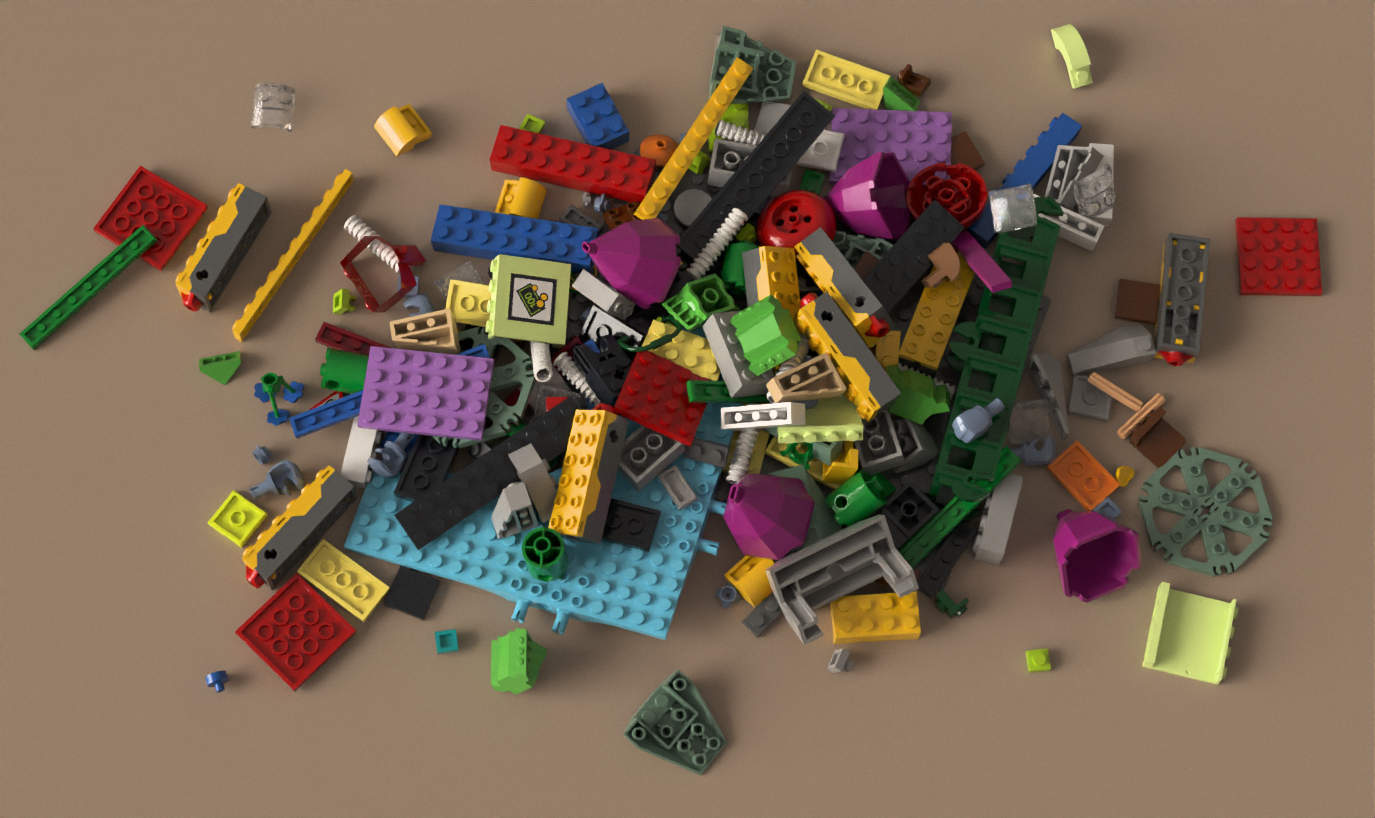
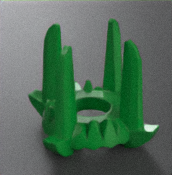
M790 443L787 445L786 450L780 451L781 456H789L793 462L804 464L805 469H810L809 462L814 459L813 443ZM798 444H805L808 447L805 454L797 452L796 446Z

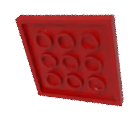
M140 165L93 230L119 246L138 228L144 225L158 241L143 253L139 259L162 272L206 212L208 206Z
M1236 218L1240 295H1322L1317 218Z
M649 351L637 352L613 410L625 418L690 447L707 403H689L686 382L689 380H709Z
M298 573L235 631V634L294 692L357 633Z

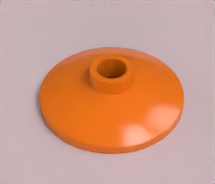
M660 134L651 135L641 142L640 155L641 157L656 160L657 167H665L677 149L678 144L668 136Z

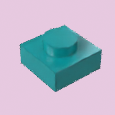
M456 629L435 632L437 654L459 652Z

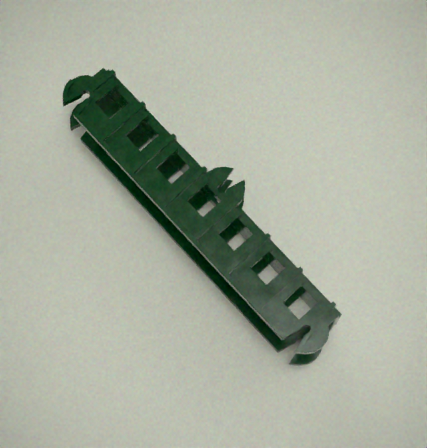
M1049 196L1035 197L1028 202L1015 199L1014 203L1008 202L992 259L1011 279L1012 287L992 293L985 285L975 322H964L952 329V331L960 334V336L948 342L955 355H944L948 365L961 375L928 498H932V503L946 506L955 496L965 502L985 501L986 497L991 493L975 483L971 484L969 482L972 479L994 481L1060 230V225L1046 218H1041L1038 214L1041 213L1046 216H1063L1064 214L1061 206L1055 199ZM1012 219L1023 222L1020 226L1011 224ZM1002 256L1022 261L1024 266L1001 260ZM992 294L1001 295L1015 300L1014 302L1007 301L1004 299L993 297ZM982 331L1003 336L1004 339L984 334ZM972 369L979 370V371H983V372L990 373V374H994V376L988 375V374H985V373H981V372H978V371H974V370H972ZM996 398L1001 400L1005 409L991 418L993 424L985 434L969 443H965L956 437L952 424L958 415L977 405L984 408ZM975 508L962 521L974 520L982 512Z

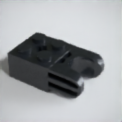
M607 334L602 336L599 344L601 353L592 351L586 344H580L574 347L573 358L586 376L585 381L599 401L614 407L631 368L632 361L614 336Z
M909 481L887 501V504L871 517L885 515L894 546L899 552L939 513V509ZM906 511H913V514L907 515Z

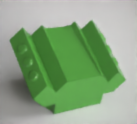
M716 273L686 283L678 294L662 303L668 310V313L673 315L674 319L678 320L690 332L698 327L703 328L702 326L713 313L742 311L734 303L733 298L727 294L723 281L717 277Z
M772 294L733 315L730 321L737 328L735 335L740 340L744 350V357L751 362L748 369L757 376L793 357L798 351V344L801 342V338L789 309H783L780 301Z
M897 364L886 366V373L901 392L895 405L889 408V412L922 425L931 414L950 411V392L946 384L937 386L932 378L910 369L901 371Z
M515 627V632L509 631V634L505 636H498V641L492 640L491 685L494 690L501 692L510 691L518 694L533 687L540 667L546 657L547 649L533 641L526 629Z

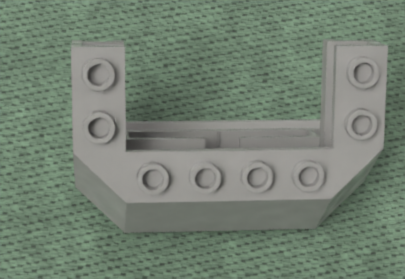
M876 515L848 526L777 561L765 570L772 591L787 622L804 645L823 636L822 631L817 626L819 621L813 612L814 610L868 583H872L882 576L900 598L919 589L912 567L894 546L885 515Z

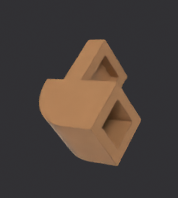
M949 242L943 243L928 255L937 269L921 281L925 288L938 287L944 282L942 278L946 282H952L959 273L960 260L957 253Z

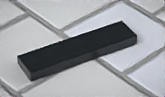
M961 521L952 530L917 582L919 587L917 590L933 599L978 530Z

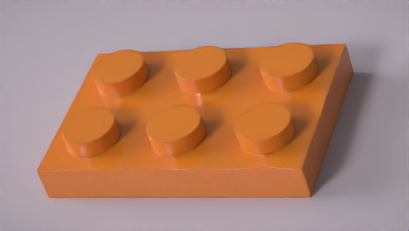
M1078 441L1074 442L1046 468L1087 511H1092L1120 487L1119 482Z

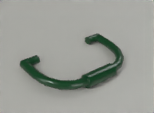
M672 315L662 318L661 322L671 321L676 325V330L672 334H667L642 347H632L624 343L629 340L627 336L618 339L617 342L622 348L630 352L655 350L678 336L682 325Z

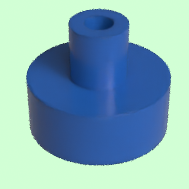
M217 671L205 677L208 687H215L217 693L225 690L223 684L229 680L226 671Z

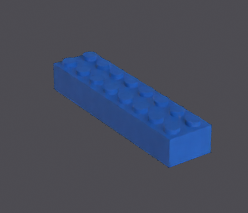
M440 204L431 237V244L434 251L490 260H494L499 254L571 264V272L581 273L584 269L593 274L595 264L590 255L582 249V243L584 241L590 243L592 240L600 237L598 228Z

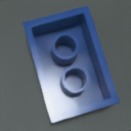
M603 83L567 98V110L586 144L612 150L629 142V130Z

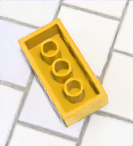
M911 592L901 598L897 593L842 596L830 603L834 644L918 639L921 634L917 592Z

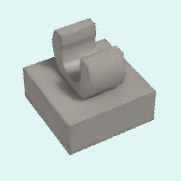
M843 648L835 650L827 670L832 673L841 672L842 670L848 672V670L852 671L855 663L847 659L850 652Z

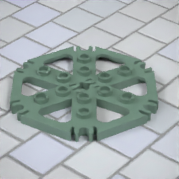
M479 326L458 332L459 341L472 339L474 341L472 348L485 344L490 358L493 357L496 346L503 345L516 356V360L511 364L500 366L493 370L486 415L493 422V425L488 429H484L483 441L432 436L440 444L442 441L444 446H447L448 441L453 439L452 444L454 448H457L458 445L459 448L505 436L507 435L506 431L509 433L512 431L508 424L514 422L516 425H519L517 417L522 421L536 382L534 370L527 371L529 368H533L531 358L509 338L495 336L492 339H488L486 327L481 329ZM523 384L518 402L514 406L506 405L493 393L497 390Z
M1191 447V456H1187L1184 453V449H1181L1179 455L1177 451L1164 466L1155 471L1143 483L1141 490L1148 493V496L1140 495L1138 505L1151 548L1159 543L1154 552L1156 553L1160 549L1164 550L1166 554L1162 558L1163 561L1172 556L1167 561L1171 565L1212 577L1215 575L1217 577L1220 576V568L1223 567L1226 569L1227 574H1230L1232 568L1233 572L1237 570L1268 540L1270 535L1269 532L1263 530L1264 526L1269 528L1272 526L1273 518L1260 477L1258 475L1257 478L1252 480L1256 471L1254 470L1250 474L1245 472L1248 463H1244L1241 468L1238 467L1244 461L1242 459L1201 447H1196V449ZM1206 459L1227 464L1231 468L1230 474L1212 491L1210 490L1203 467V461ZM1179 466L1188 494L1162 487L1160 479L1172 467ZM1246 487H1250L1255 491L1260 511L1257 514H1252L1227 505ZM1211 504L1213 505L1209 509V515L1205 514L1198 518L1202 512V508L1206 509ZM1156 508L1183 516V518L1166 534H1160L1154 523L1152 509ZM1222 528L1251 536L1252 543L1239 555L1234 556L1229 552ZM1199 532L1208 561L1205 563L1185 558L1180 552Z

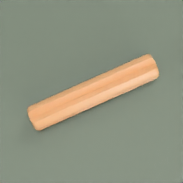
M1092 372L1089 375V383L1132 410H1140L1143 404L1141 400L1096 372Z
M1157 393L1118 429L1117 435L1123 440L1126 439L1137 424H1142L1146 420V415L1152 409L1156 411L1165 402V398L1160 393Z

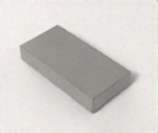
M676 465L658 475L660 482L679 511L698 501L697 496Z

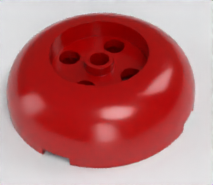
M946 162L937 163L924 168L913 177L908 185L906 203L910 215L916 220L931 204L932 200H936L966 229L973 225L984 212L987 203V187L982 176L967 165L957 163V165H946ZM936 171H946L947 175H950V179L944 180L934 176Z
M807 190L787 191L774 197L762 209L756 226L757 239L760 247L772 246L795 249L794 246L821 227L830 240L833 241L837 231L836 215L827 200L819 194ZM806 218L811 220L809 223L804 222ZM795 249V258L796 261H799L796 257V255H798L799 253Z

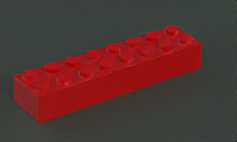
M500 125L489 159L492 171L601 196L604 193L606 197L638 203L643 201L652 187L657 171L656 160L504 125Z

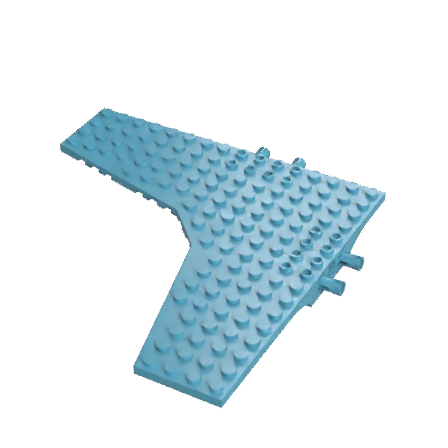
M681 327V330L690 332L685 327ZM698 327L692 332H690L695 335L707 338L703 328ZM722 374L718 381H724ZM707 403L694 437L730 446L734 430L721 429V408L743 406V403ZM625 418L629 420L625 439H627L642 425ZM684 452L662 471L664 472L676 465L698 498V501L681 511L673 502L658 476L638 492L617 470L612 499L661 511L650 551L647 552L601 540L599 544L571 542L563 539L569 563L564 576L554 581L545 582L533 578L527 569L522 555V543L527 534L536 528H548L550 520L542 523L533 507L538 527L498 540L491 516L500 495L418 550L394 516L412 503L411 501L394 496V490L402 472L391 478H383L373 471L371 482L367 483L344 548L348 551L465 583L499 595L508 601L517 603L511 619L515 622L519 620V623H524L528 607L557 614L551 631L554 633L559 631L560 635H564L568 620L571 618L582 622L588 621L612 625L666 640L684 584L693 567L697 552L702 551L715 556L718 554L717 550H719L720 543L703 539L702 537L711 512L724 515L727 503L715 500L723 467L685 458ZM563 467L549 474V476H554L557 485H559ZM448 473L446 479H448L449 477H451V476L454 475V474H449V473Z

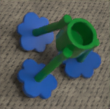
M270 372L260 378L262 383L255 384L254 396L260 398V401L264 403L271 400L274 411L267 414V423L277 426L288 420L287 417L290 416L289 411L278 409L275 400L276 393L279 392L281 384L284 386L283 399L288 400L290 403H295L298 398L303 396L304 385L296 381L289 385L282 375L277 376L275 373Z

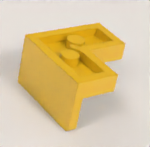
M845 441L842 453L831 466L823 462L822 482L843 484L855 474L858 469V449H853V441Z

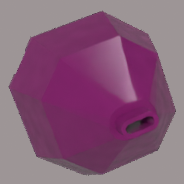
M878 152L848 169L824 197L833 208L837 221L859 234L886 239H899L908 229L912 217L906 203V190H908L910 181L893 152Z
M660 218L625 222L592 240L590 243L585 241L582 243V249L590 255L602 277L617 292L642 309H649L652 303H661L665 300L681 265V257L676 256V245L680 244V236Z
M747 474L731 486L723 518L742 554L781 560L787 557L786 553L794 547L799 548L805 543L815 502L806 491L805 484L801 479L769 474Z
M1067 509L1057 514L1056 517L1059 521L1053 543L1063 593L1068 597H1079L1081 601L1088 603L1124 588L1129 583L1127 578L1133 569L1138 570L1142 565L1139 534L1119 521L1095 511L1072 512L1071 509Z

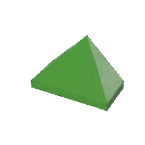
M892 76L888 78L883 87L886 110L913 112L917 110L921 101Z
M240 351L199 359L200 371L223 385H226L241 364Z

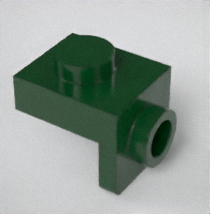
M944 590L940 591L934 600L938 610L942 613L945 612L951 619L955 615L960 617L968 609L966 607L969 602L967 598L956 605Z

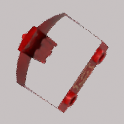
M365 235L344 257L340 264L344 269V274L351 279L365 300V306L372 312H386L417 285L409 266H423L426 260L416 245H392L382 237ZM374 239L391 247L399 259L398 267L401 276V289L381 306L351 263Z

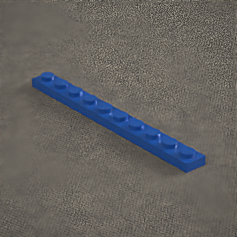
M485 344L456 354L490 358ZM363 390L290 417L289 420L295 437L298 439L359 416Z

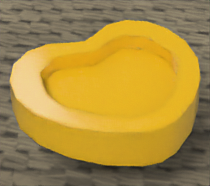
M1120 466L1116 470L1115 479L1121 487H1126L1129 480L1135 476V471L1130 466Z

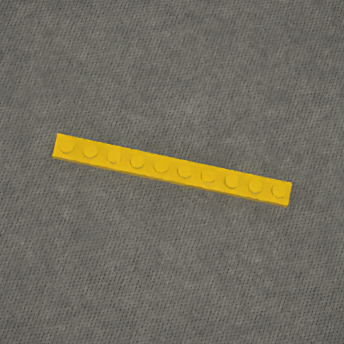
M738 57L735 59L635 211V216L641 220L657 217L752 72V66Z
M345 169L342 174L337 175L332 189L326 191L320 206L317 205L314 208L309 222L306 221L303 224L299 236L291 241L288 252L280 257L279 265L268 274L265 285L257 290L256 298L252 303L247 304L244 315L241 319H237L233 325V334L236 339L241 342L244 340L353 183L352 172Z

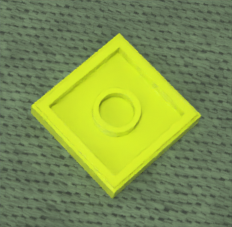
M233 490L208 521V524L242 548L268 514Z

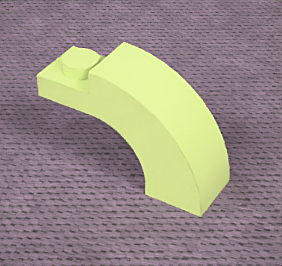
M1067 24L1051 29L1055 49H1058L1065 59L1072 88L1075 89L1093 83L1089 65H1091L1085 44L1075 27Z

